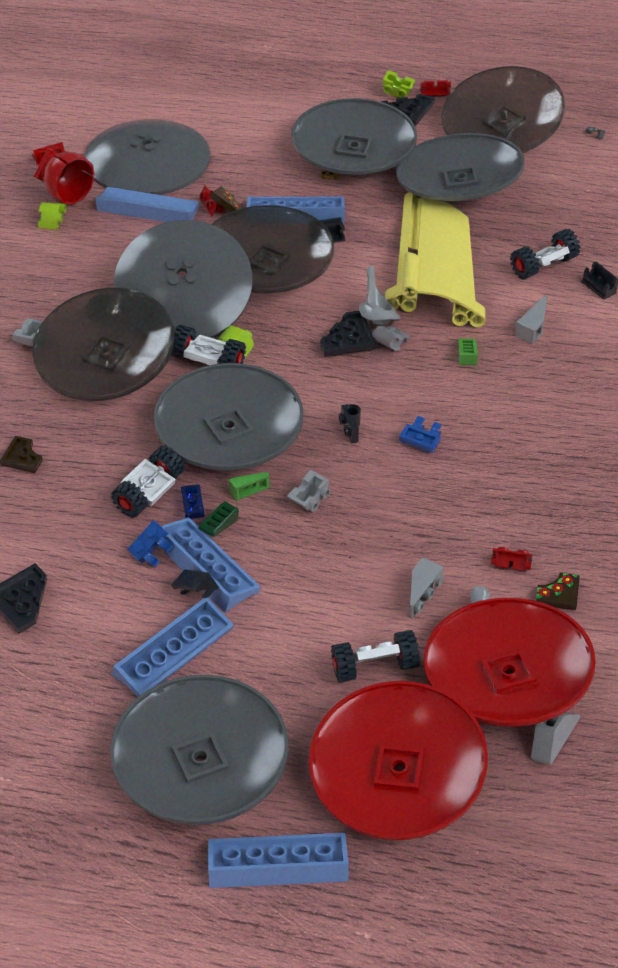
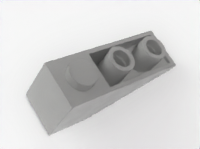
M544 296L540 301L538 300L531 309L526 311L522 318L516 321L515 336L531 344L542 336L547 296Z
M423 557L412 570L410 619H413L417 613L422 611L424 603L432 598L434 590L437 586L440 587L444 581L443 566Z

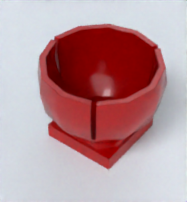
M47 148L33 177L43 181L45 189L58 202L75 204L83 200L92 189L95 173L93 165L82 154L68 151L58 153Z

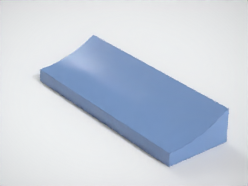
M107 187L100 196L96 197L97 211L170 222L193 220L199 208V201Z
M247 197V224L309 223L341 217L342 222L345 223L344 197Z
M189 517L162 526L169 533L165 539L174 546L169 553L164 548L162 550L183 571L185 569L209 573L219 586L209 597L225 613L246 598L259 593L261 586L205 532L199 530V526Z
M204 598L115 664L111 675L125 684L139 697L147 690L166 681L232 630L234 624L209 598Z
M345 833L208 839L209 888L348 882L349 864Z

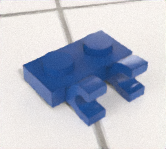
M417 416L413 425L407 424L399 435V441L433 453L441 441V431H439L441 424L434 422L430 431L423 430L424 425H422L425 418Z
M153 520L127 550L141 563L146 560L149 564L151 563L156 567L161 561L152 554L155 548L159 545L169 553L174 546L165 539L169 533L158 522Z

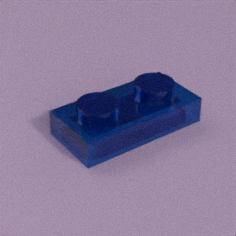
M200 484L181 486L185 518L205 517Z

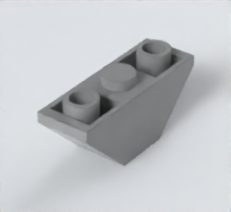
M565 712L551 720L538 723L535 727L531 759L552 765L579 721L580 715Z

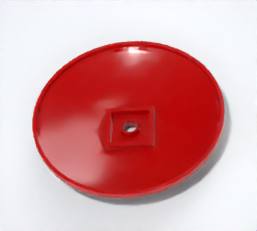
M523 598L487 599L471 603L454 611L444 618L432 631L424 651V669L429 685L447 692L462 702L478 722L496 726L533 725L562 715L584 697L591 686L595 674V652L585 630L563 611L542 602ZM505 671H511V672H513V673H512V674H506V673H504V672H505Z
M389 681L359 689L343 698L328 711L318 725L311 742L309 769L311 781L319 800L339 822L358 833L373 838L410 840L428 836L445 829L471 808L486 780L488 750L481 726L470 710L458 699L441 689L427 684L412 681ZM398 764L405 766V769L400 772L395 771L393 768Z

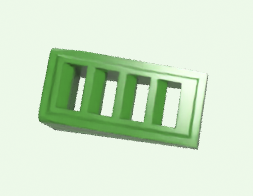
M458 338L459 365H477L476 339Z
M268 472L228 479L229 492L235 501L270 488Z

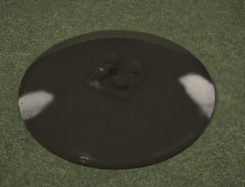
M497 67L472 75L456 86L445 100L441 121L446 135L460 133L493 135L514 143L524 153L541 145L555 133L564 117L565 101L562 90L548 75L527 67Z
M275 205L251 206L232 211L212 223V225L230 234L244 249L252 270V293H279L305 286L319 278L328 269L334 256V241L327 227L312 215L294 208Z
M126 288L96 289L79 294L63 302L44 319L34 338L33 360L41 379L59 394L83 401L111 400L142 388L163 370L174 348V327L166 309L147 294Z

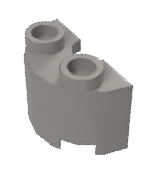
M27 318L22 323V328L17 329L12 334L13 340L17 341L18 344L39 348L43 339L46 340L49 335V331L46 329L47 322Z
M377 326L372 334V337L377 342L395 351L400 350L399 346L403 342L407 343L411 336L392 326H388L387 329L384 326Z
M310 470L302 479L301 485L298 488L295 487L287 497L306 510L315 512L323 498L326 499L330 494L331 490L328 488L329 480Z

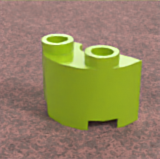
M387 70L383 78L384 92L394 97H406L412 89L415 79L409 77L401 79L398 77V73Z
M42 202L39 208V212L42 213L40 221H38V228L58 230L59 224L63 221V213H66V204Z
M231 325L218 338V340L223 342L228 341V339L244 342L246 346L245 358L254 346L250 331Z

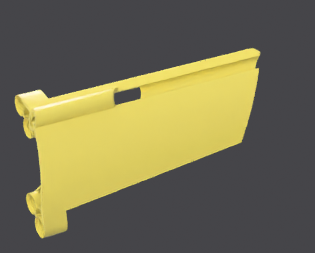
M408 192L404 195L397 285L386 290L384 296L389 304L393 305L395 310L401 306L406 312H412L416 309L418 293L447 298L453 303L452 321L455 325L463 326L470 321V324L474 327L483 326L485 324L486 310L475 301L469 218L445 201L423 197L418 198L413 193ZM408 248L418 250V255L408 252Z

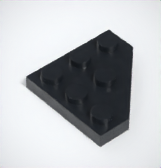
M419 94L416 95V98L408 99V97L396 98L394 102H388L387 100L381 102L389 104L405 113L416 126L435 104V98Z
M360 311L346 312L342 316V320L329 330V334L326 337L323 336L320 340V347L324 357L376 349V343L372 337L367 319L361 315Z
M36 563L0 583V614L18 634L36 624L41 607L47 575Z

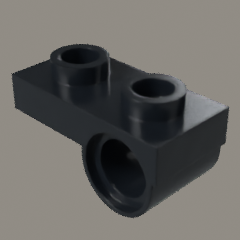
M355 404L341 405V413L338 414L339 422L344 425L345 436L349 437L351 444L357 443L359 440L358 427L361 422V408Z

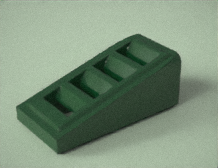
M224 501L199 525L198 529L215 537L238 521L239 509Z

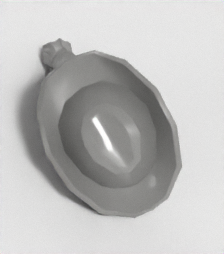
M369 266L366 270L368 294L366 301L360 303L359 311L361 315L375 325H388L391 320L400 321V315L395 311L393 305H390L386 297L379 293L376 287L374 267Z

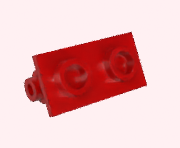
M440 80L437 81L435 86L434 81H423L420 83V93L423 95H451V81Z
M63 142L33 150L32 158L36 161L37 166L40 164L47 148L58 153L64 152Z
M204 185L200 192V201L212 217L214 212L222 213L224 207L210 198L213 190H209Z
M506 547L493 548L492 556L495 557H492L491 564L495 565L494 567L508 569L509 562H513L512 570L525 572L526 570H531L533 554H530L528 551H510Z

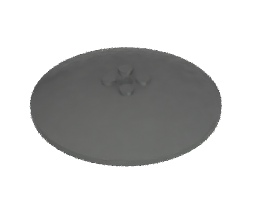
M346 98L318 104L299 116L292 128L293 146L305 161L323 170L340 174L360 175L390 169L406 160L414 151L417 142L416 127L405 113L389 104L370 99Z
M141 119L115 125L97 135L87 147L85 158L94 167V181L104 188L113 187L162 195L185 188L199 179L209 165L210 150L203 136L184 124L162 119Z
M479 133L451 134L433 138L416 145L411 155L397 165L396 175L400 185L417 196L440 201L471 200L494 194L513 184L523 173L525 159L520 148L504 138Z
M176 220L162 223L146 230L128 245L116 267L114 291L118 306L126 320L136 330L151 339L170 344V341H172L171 337L174 335L173 332L178 325L194 328L196 338L199 335L214 338L223 333L229 325L232 326L247 307L252 292V270L244 249L226 231L201 221ZM181 271L187 273L184 277H179L177 274Z
M238 363L214 364L190 371L173 381L162 392L156 403L154 424L162 444L168 446V449L171 447L173 452L176 451L178 453L177 456H181V460L207 469L239 470L264 464L285 452L294 443L303 425V406L296 390L285 379L269 370Z
M184 676L168 680L147 690L124 711L112 735L110 747L112 769L125 795L145 812L173 823L186 825L213 824L233 819L246 813L261 803L273 791L286 767L288 759V734L284 721L276 707L253 687L223 676ZM200 755L206 757L204 761L195 760Z

